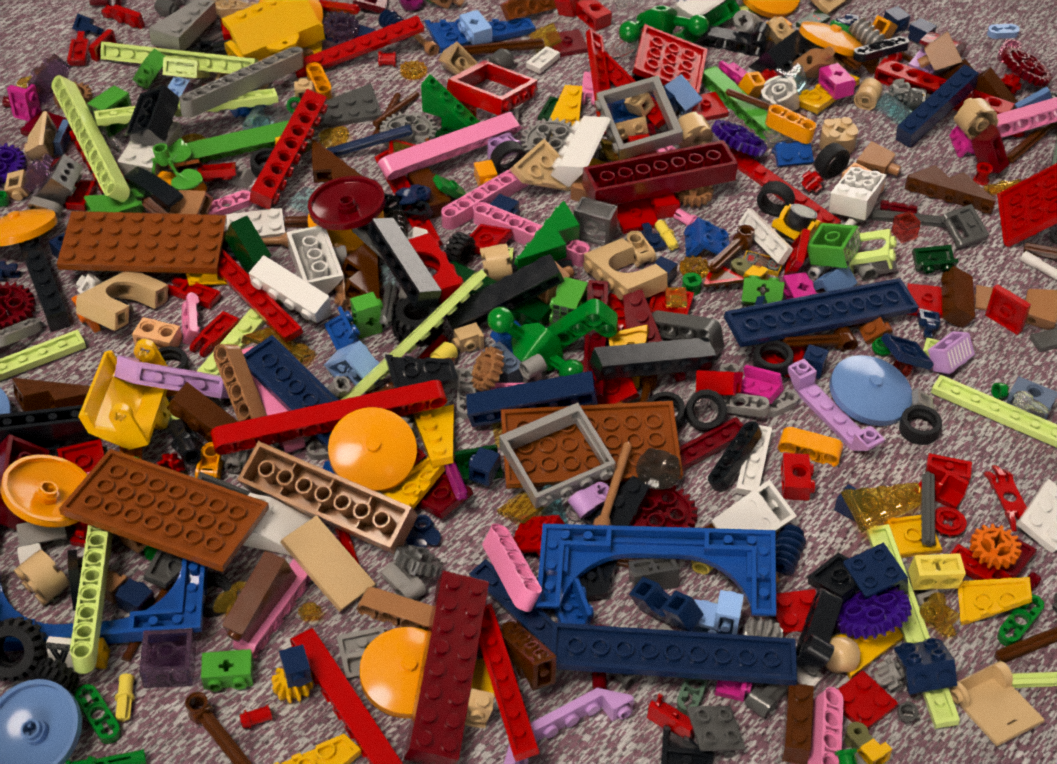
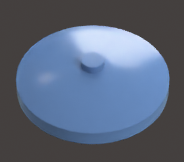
M856 355L843 359L837 364L830 377V392L836 404L847 415L865 424L874 426L892 425L901 420L902 413L912 404V389L905 376L890 363L876 357Z
M34 679L15 685L0 697V764L66 763V760L70 758L78 744L82 730L81 710L71 692L56 682Z

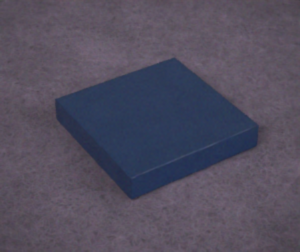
M884 333L881 337V340L897 361L931 370L933 367L932 360L917 342Z

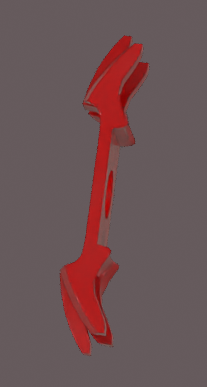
M992 465L991 467L995 474L986 471L984 475L989 480L991 488L994 489L1005 511V517L1009 521L1012 532H1016L1015 516L1019 520L1027 506L1014 483L1013 474L1008 470L1001 469L997 465ZM1006 493L1013 494L1016 500L1012 502L1007 501L1003 495Z

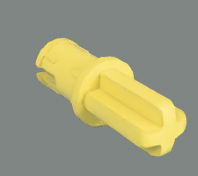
M665 220L657 221L655 228L669 250L677 249L679 245L674 237V231L669 229Z
M121 674L119 676L118 693L115 695V701L117 702L115 718L120 722L130 720L132 702L135 700L133 694L135 677L131 674Z

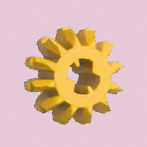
M276 668V675L272 676L271 681L273 693L278 695L280 701L287 698V702L291 704L293 698L301 702V695L309 697V690L313 689V680L301 687L288 688L283 669Z

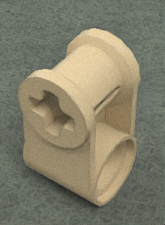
M639 231L629 232L626 241L633 246L635 266L640 267L643 263L655 262V251L643 234Z

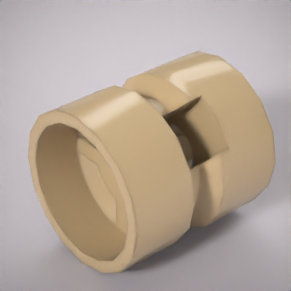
M873 78L863 80L854 97L855 105L858 108L872 110L882 93V84Z

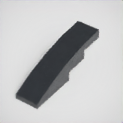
M138 166L123 176L126 183L135 186L138 192L148 195L157 204L171 208L184 198L170 184Z

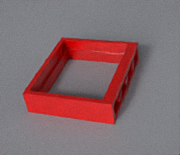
M484 60L449 78L447 90L457 100L499 116L533 98L536 91H538V80ZM489 79L513 90L503 96H498L477 88L475 85Z

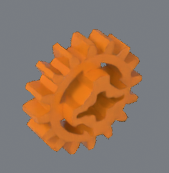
M991 524L990 528L982 525L981 530L976 528L974 534H972L969 550L974 551L973 558H980L979 564L986 562L987 568L995 565L996 569L1000 570L1001 565L1008 569L1010 564H1016L1021 554L1020 548L1022 544L1017 542L1018 536H1011V529L1004 531L1003 525L999 528H995L994 524Z

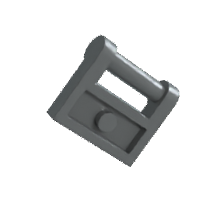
M972 204L945 213L940 217L942 224L946 225L953 237L957 250L987 239L990 235ZM953 219L957 220L966 238L962 239L952 222Z

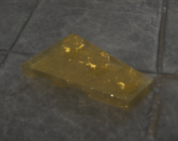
M264 328L263 330L243 335L241 343L249 345L251 342L259 344L273 335L301 363L311 361L316 354L315 351L309 349L305 344L297 343L293 340L285 343L271 328Z

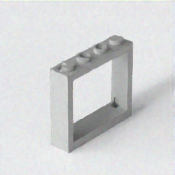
M658 75L596 93L597 101H594L596 111H600V117L611 119L606 129V135L608 140H612V150L617 153L619 160L682 143L683 131ZM653 91L669 131L623 144L607 104Z
M575 403L499 436L500 449L535 509L541 506L546 507L557 499L567 498L575 491L586 489L600 480H608L614 475L616 463L579 403ZM576 423L601 465L537 492L513 450Z

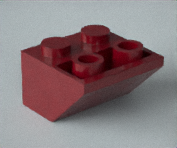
M994 124L988 126L971 141L977 163L986 162L991 164L993 167L992 173H1000L1009 165L1000 132Z

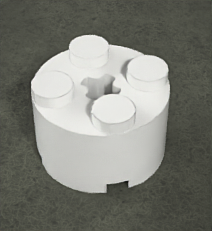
M776 76L764 83V88L761 90L764 102L772 105L777 104L791 111L799 109L800 100L794 79Z

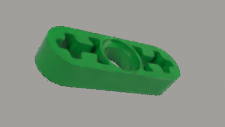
M1032 594L1031 603L1015 608L1001 625L997 634L998 641L1004 646L1019 642L1041 615L1044 601L1039 596ZM1032 603L1035 604L1036 607H1033L1029 613L1027 611L1028 606ZM1021 617L1025 619L1027 624H1018L1014 618ZM1013 628L1015 630L1013 636L1006 637L1005 634H1008Z
M91 684L80 686L75 692V699L82 713L102 743H115L121 736V730L115 717L95 686ZM86 693L91 696L93 703L90 705L86 698H83V695ZM97 710L105 712L99 719L91 718L93 712ZM105 723L112 730L113 733L111 735L105 733L103 727Z

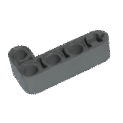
M659 310L652 313L661 338L682 340L708 337L716 355L723 350L722 328L716 319Z

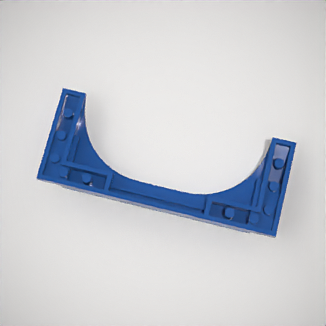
M543 524L538 583L542 588V592L536 601V608L560 609L565 596L572 588L573 579H580L598 565L623 558L692 560L712 566L724 573L738 586L749 604L751 615L776 616L775 530Z
M182 558L181 571L174 586L160 601L144 611H131L130 617L102 621L100 638H104L107 644L180 639V635L183 633L202 632L204 601L208 590V567ZM0 576V622L12 617L28 619L17 612L8 602ZM31 619L33 620V625L39 624L41 626L39 629L40 633L45 632L47 637L43 638L44 642L47 641L49 636L72 638L74 623L46 624ZM14 636L6 637L4 651L24 650L23 644L18 638Z

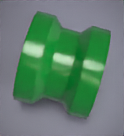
M697 273L685 274L682 278L681 290L694 292V296L698 295L701 291L702 277Z

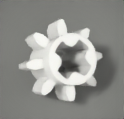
M89 273L86 277L81 275L76 283L79 286L77 291L81 294L99 285L101 281Z

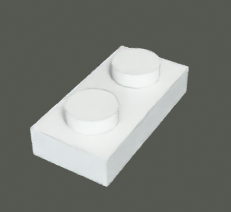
M546 46L526 62V68L541 74L560 58V52Z

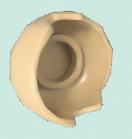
M847 637L831 638L829 643L835 648L825 667L833 673L853 672L860 662L858 644Z

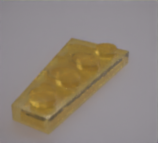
M917 482L895 484L887 487L884 485L876 488L845 489L840 492L861 532H865L922 505V490Z

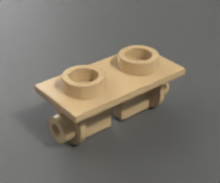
M645 116L615 124L621 140L628 139V136L648 133Z

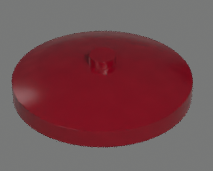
M363 176L340 177L322 184L311 194L308 200V210L313 222L322 228L329 230L355 229L370 223L372 219L377 218L385 207V194L382 186L373 179Z

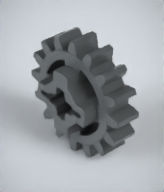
M397 546L393 556L395 563L400 564L402 568L408 571L407 573L413 576L429 577L431 575L436 577V575H440L443 567L441 559L436 558L434 554L429 552V549L422 546Z

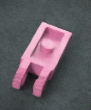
M584 72L581 105H585L586 97L591 98L592 106H595L591 72Z
M188 293L186 301L181 306L182 340L184 344H191L200 331V327L197 326L199 312L196 310L199 298L195 293Z

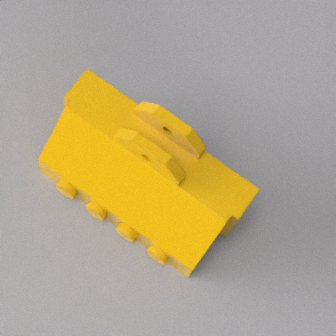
M265 0L221 18L223 25L229 30L232 40L224 43L228 56L254 58L261 61L288 48H305L325 39L323 24L317 19L308 0Z
M148 339L137 341L134 355L140 359L139 362L168 366L154 342ZM112 350L106 351L102 356L78 417L89 434L123 448H128V450L149 445L154 428L160 430L167 428L171 416L170 411L167 409L169 402L165 396L167 389L134 384L115 377L117 358Z

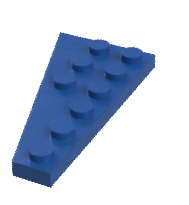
M516 18L508 21L492 19V22H488L492 27V42L535 33L536 29L530 18ZM446 19L440 20V22L425 20V27L433 41L439 46L440 53H443L445 49L455 42H458L461 46L472 45L470 41H467L465 35L459 31V19L455 22H446Z

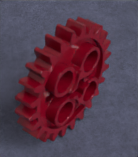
M1008 46L1000 55L1004 61L1003 63L1008 65L1007 68L1012 69L1011 72L1024 81L1027 80L1029 84L1033 83L1035 86L1045 87L1053 78L1049 72L1050 70L1045 68L1046 66L1041 64V61L1030 53H1026L1023 49L1021 51L1018 47Z
M8 281L5 285L0 283V330L27 320L28 317H33L32 312L36 311L35 298L29 288H24L23 284L17 286V282H14L12 285H9Z
M656 482L655 487L647 484L651 492L640 513L636 514L632 522L633 526L695 528L698 519V508L695 507V500L690 501V494L684 495V489L676 491V485L668 488V483H665L663 487H660L658 482Z

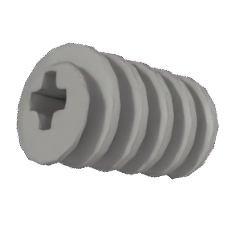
M740 10L733 17L737 30L749 34L753 33L757 23L762 22L758 15L747 10Z
M865 16L853 22L848 29L862 45L883 41L885 36L883 33L880 34L879 29L875 30V26L871 25L870 21H866Z

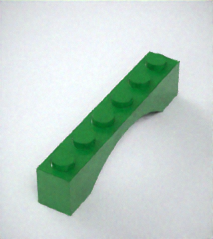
M725 0L703 16L707 18L709 26H718L732 18L740 11L736 0ZM684 27L673 34V36L691 43L701 37L693 36L688 31V28Z

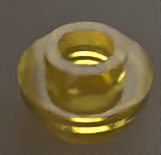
M314 602L304 603L298 609V615L301 616L302 621L318 620L322 612V608Z

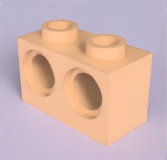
M144 317L132 333L134 345L141 339H148L154 342L158 349L168 346L178 347L182 341L180 326Z

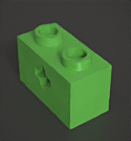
M154 48L144 59L132 80L144 89H148L162 71L163 57L166 56Z
M749 275L748 278L744 277L741 304L755 305L757 296H765L767 303L781 301L783 299L784 282H780L779 278L773 277L768 278V280H762L760 276ZM765 287V291L768 292H765V295H761V292L757 290Z
M374 292L350 298L351 312L354 319L353 324L357 326L361 333L358 336L359 339L382 333V325L384 324H380L379 319L383 305L380 298L377 299Z
M251 649L202 653L201 680L204 690L213 692L220 691L222 688L242 690L247 686H253L254 660Z

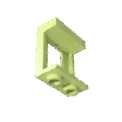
M163 57V75L209 78L210 72L199 70L200 60Z
M884 229L859 233L861 242L883 239L886 241V244L877 250L856 253L849 264L853 275L854 265L887 260L889 269H893V261L896 260L894 248L897 247L896 237L892 236L891 230Z

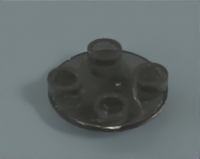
M649 448L637 461V476L649 488L657 490L667 489L673 486L679 479V458L666 451Z

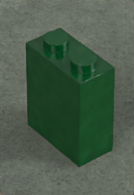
M248 215L230 223L224 238L243 270L249 275V272L264 255L270 259L271 253Z

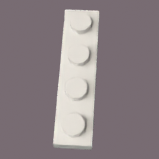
M748 208L738 224L752 226L755 229L753 239L778 264L784 265L793 248L753 209Z
M759 425L762 430V436L741 466L736 488L737 494L747 495L760 486L772 427Z

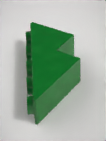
M431 74L421 83L422 112L441 117L442 127L446 126L460 130L480 123Z
M562 201L559 206L555 207L553 214L545 220L542 228L536 231L534 238L525 245L523 252L516 256L514 265L517 266V270L532 264L540 257L547 256L548 254H551L554 261L566 258V242L579 239L580 224L565 201Z

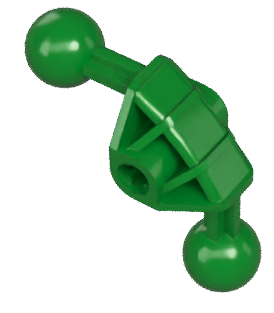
M657 5L638 14L636 22L626 21L622 23L619 28V36L624 42L633 43L639 38L642 28L646 24L671 35L676 26L688 28L690 34L698 37L708 31L709 22L705 16L700 14L694 15L691 18L677 16V11L672 7Z
M496 307L490 311L487 318L490 329L496 333L507 332L512 336L513 354L521 362L536 354H540L547 365V370L545 371H551L555 368L559 371V376L583 372V364L580 361L574 359L566 361L562 358L563 351L560 338L540 323L524 324L519 327L514 323V316L509 309Z

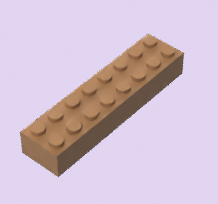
M260 441L256 444L237 479L240 484L252 492L272 497L311 518L317 515L324 524L392 554L395 553L397 546L400 547L404 544L418 517L414 509L406 504Z

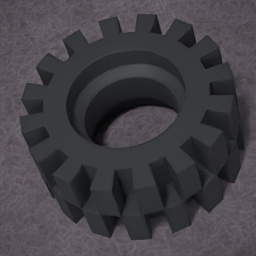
M456 232L448 240L449 244H446L445 247L447 249L444 252L449 263L455 261L465 266L472 259L471 255L474 254L473 249L476 247L474 245L476 242L473 237L462 232Z
M49 657L48 659L43 658L40 660L30 676L31 680L44 679L56 682L66 688L71 694L80 680L77 677V672H73L74 669L72 667L68 668L65 662L61 664L60 660L55 659L53 661Z

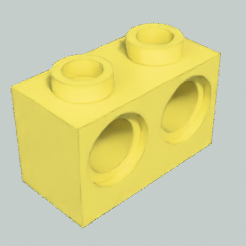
M960 554L915 555L908 569L913 590L959 588L966 574Z

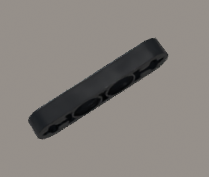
M899 36L857 47L854 49L853 59L857 62H866L906 51L909 46V39Z
M384 193L386 200L383 209L384 213L419 221H426L433 214V210L427 202L418 200L415 203L399 205L403 197ZM397 202L394 207H389L390 204ZM412 205L411 209L404 211L407 206Z
M750 421L741 427L710 472L708 481L715 491L727 488L760 440L762 430L757 422ZM745 445L741 450H736L738 447ZM734 461L732 465L726 466L727 463Z

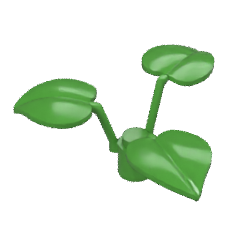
M181 138L169 147L165 143H159L152 148L155 158H152V173L155 175L156 163L160 166L170 165L176 175L171 180V185L176 190H190L203 182L202 175L198 171L185 169L178 173L173 163L186 162L192 155L190 148ZM127 183L130 194H134L136 199L147 196L138 192L135 186Z

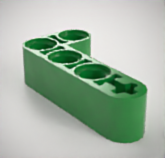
M590 299L548 326L547 329L560 338L562 349H564L593 329L603 337L615 336L618 329V314L599 299Z

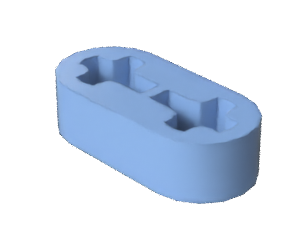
M993 24L988 27L987 35L993 39L1015 38L1018 36L1020 29L1015 24Z

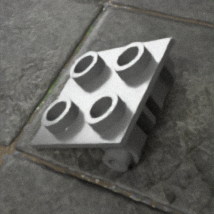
M731 706L686 707L700 751H720L728 759L735 755V750L746 749Z

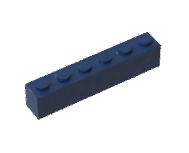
M964 64L897 126L895 140L909 148L915 145L976 88L979 72Z
M592 371L466 394L467 415L472 427L501 422V410L560 407L571 406L575 403H579V405L598 404L596 383Z

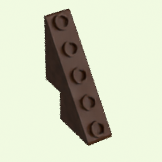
M963 59L961 63L955 64L942 72L939 77L948 80L964 64L972 69L973 67L966 59ZM991 67L979 73L975 90L1014 104L1018 102Z
M311 139L314 183L328 182L345 176H362L354 168L347 165L344 160L335 156L332 151L323 147L321 143Z
M933 165L907 175L905 189L910 192L920 193L963 207L972 204L975 210L983 213L992 214L996 200L965 172L948 177L939 167Z
M365 243L345 258L341 269L349 277L345 286V295L353 298L374 292L376 298H380L382 302V296L379 295L381 291V283L379 282L381 270L378 269L380 256Z
M12 378L14 396L23 412L83 405L90 388L88 385Z
M508 621L501 625L502 628H500L508 655L520 679L526 678L532 691L554 684L556 679V655L518 622Z

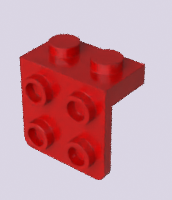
M559 515L524 518L513 536L521 553L537 552L540 556L543 524H565Z

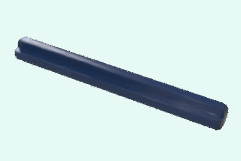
M408 124L327 148V150L332 151L338 157L412 135L413 130L411 125Z

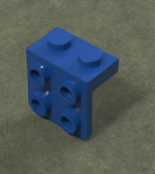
M699 217L691 225H688L684 231L686 257L689 259H694L703 249L718 255L730 244L729 234L726 230Z

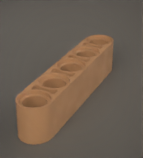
M218 344L214 348L213 356L238 422L267 416L240 346Z
M368 587L357 606V611L361 615H370V618L378 621L393 623L392 625L400 628L414 627L428 631L432 605L375 587Z

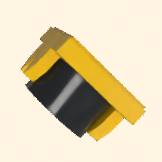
M789 204V206L786 205L783 208L779 218L773 220L771 226L793 240L797 238L804 228L811 230L808 240L810 241L821 222L816 220L817 213L812 208L802 204Z

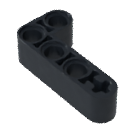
M759 22L756 24L753 33L749 34L709 26L708 31L701 37V44L760 58L768 46L770 27L765 22Z
M822 587L819 588L812 600L796 646L797 666L813 675L828 663L834 652L835 647L829 642L843 602L842 598Z

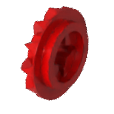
M939 507L935 509V530L939 531L940 536L946 534L949 538L953 535L959 537L965 531L967 521L960 511L952 507ZM944 520H946L947 522L953 521L952 525L950 526L949 524H943Z

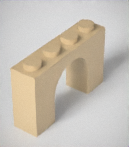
M623 238L584 253V270L597 281H608V290L622 301L623 295L640 289L643 290L645 298L668 289L667 272L657 264L632 273L615 271L634 263L633 246Z
M124 271L77 295L76 314L116 331L129 323V305L115 300V298L135 300L155 309L168 300V284L141 272Z

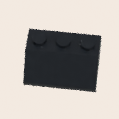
M797 29L764 53L749 68L760 73L767 68L769 71L773 69L778 74L786 68L785 64L789 66L796 60L795 56L798 59L806 53L804 49L809 44Z
M165 85L140 93L124 138L150 146L165 142L168 137L169 128L173 123L174 114L178 109L179 97Z

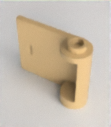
M998 661L958 681V686L950 687L953 702L963 708L967 715L996 746L1044 723L1045 720L1012 686V672L1002 661Z

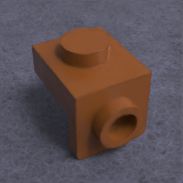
M881 317L858 327L867 345L882 337L884 333L890 334L893 332L889 322L884 323Z

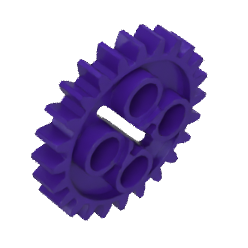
M718 119L712 126V132L715 133L714 135L719 140H724L730 147L744 154L746 152L750 156L761 157L767 149V144L759 139L760 137L755 136V133L749 132L748 129L741 125Z
M7 143L3 146L0 145V187L2 183H6L7 173L27 168L24 152L20 151L19 147L15 148L14 145L8 147Z
M894 587L870 598H865L859 589V593H854L852 597H849L842 603L836 621L837 629H840L841 634L846 633L847 637L854 635V638L858 639L860 636H863L864 640L871 635L874 639L877 638L878 634L886 636V631L895 632L894 627H903L902 622H908L907 616H911L910 610H912L908 594H905L904 590L898 591V587Z

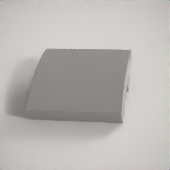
M384 626L337 636L344 674L347 679L359 677L362 655L371 641L385 632Z

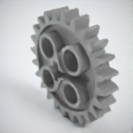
M405 111V114L398 112V115L392 114V118L386 117V121H382V125H380L379 131L381 133L410 124L413 134L397 140L415 145L424 143L426 138H430V140L435 139L436 130L438 129L436 121H433L432 117L428 118V114L422 116V112L415 114V111H412V113ZM393 141L395 152L412 147ZM389 142L384 143V146H389Z
M551 117L548 121L542 119V123L535 121L536 125H529L530 129H525V134H522L521 146L527 154L539 142L545 139L559 152L562 146L566 145L564 140L568 134L572 133L571 122L566 123L565 119L560 122L559 118L552 121Z

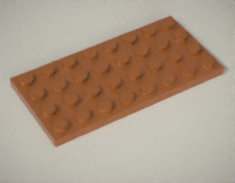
M71 211L57 261L58 270L218 274L227 216Z
M673 401L580 405L616 465L623 444L625 442L631 443L632 448L621 482H627L632 476H635L640 481L677 480L683 478ZM568 406L501 410L502 434ZM576 423L513 450L534 487L554 486L601 465ZM504 456L506 489L523 488ZM613 476L608 480H600L598 482L611 483Z
M109 449L61 505L59 511L60 515L224 572L269 510V503Z

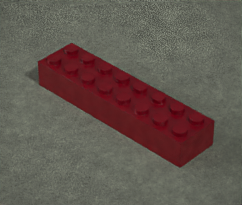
M722 140L583 167L582 185L589 198L615 205L735 181L738 162L725 141Z
M445 570L441 573L436 585L403 760L420 764H457L459 761L489 585L488 581Z

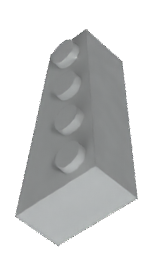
M194 0L149 27L151 45L165 49L185 51L217 19L215 1Z

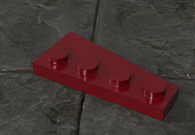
M640 289L623 295L626 329L648 325L649 330L646 343L662 341L643 290Z

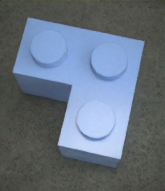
M358 341L337 350L324 366L334 378L336 376H348L356 386L380 362L372 356L366 345Z
M720 590L718 604L708 600L694 599L704 615L691 632L737 635L744 594Z

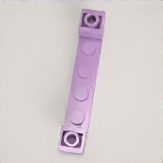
M118 355L114 375L117 378L134 384L180 391L185 383L188 382L205 396L229 398L220 375L139 362L140 359Z
M805 359L788 366L789 376L799 397L852 451H868L885 442V439L872 426L861 430L815 384L817 371Z
M596 688L531 722L536 743L544 737L551 738L555 736L559 729L565 726H574L580 718L587 714L589 716L596 714L600 707L603 708L611 721L618 718L621 720L625 719L633 711L634 698L629 694ZM509 743L504 764H528V758L515 762Z

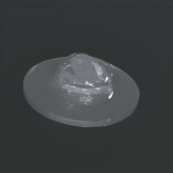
M640 36L633 43H626L621 38H618L607 48L606 52L614 60L632 58L637 53Z

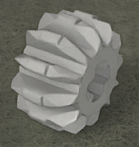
M763 616L760 619L753 617L752 620L747 621L742 634L780 638L784 636L780 623L772 622V619H764Z

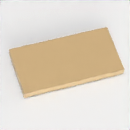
M317 515L288 534L280 542L339 612L360 598L368 587H374L376 584Z

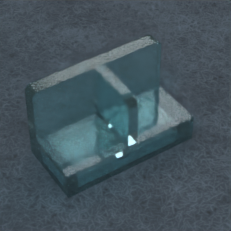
M263 104L256 105L243 122L242 127L243 130L274 124L273 121L277 120V118L265 116Z

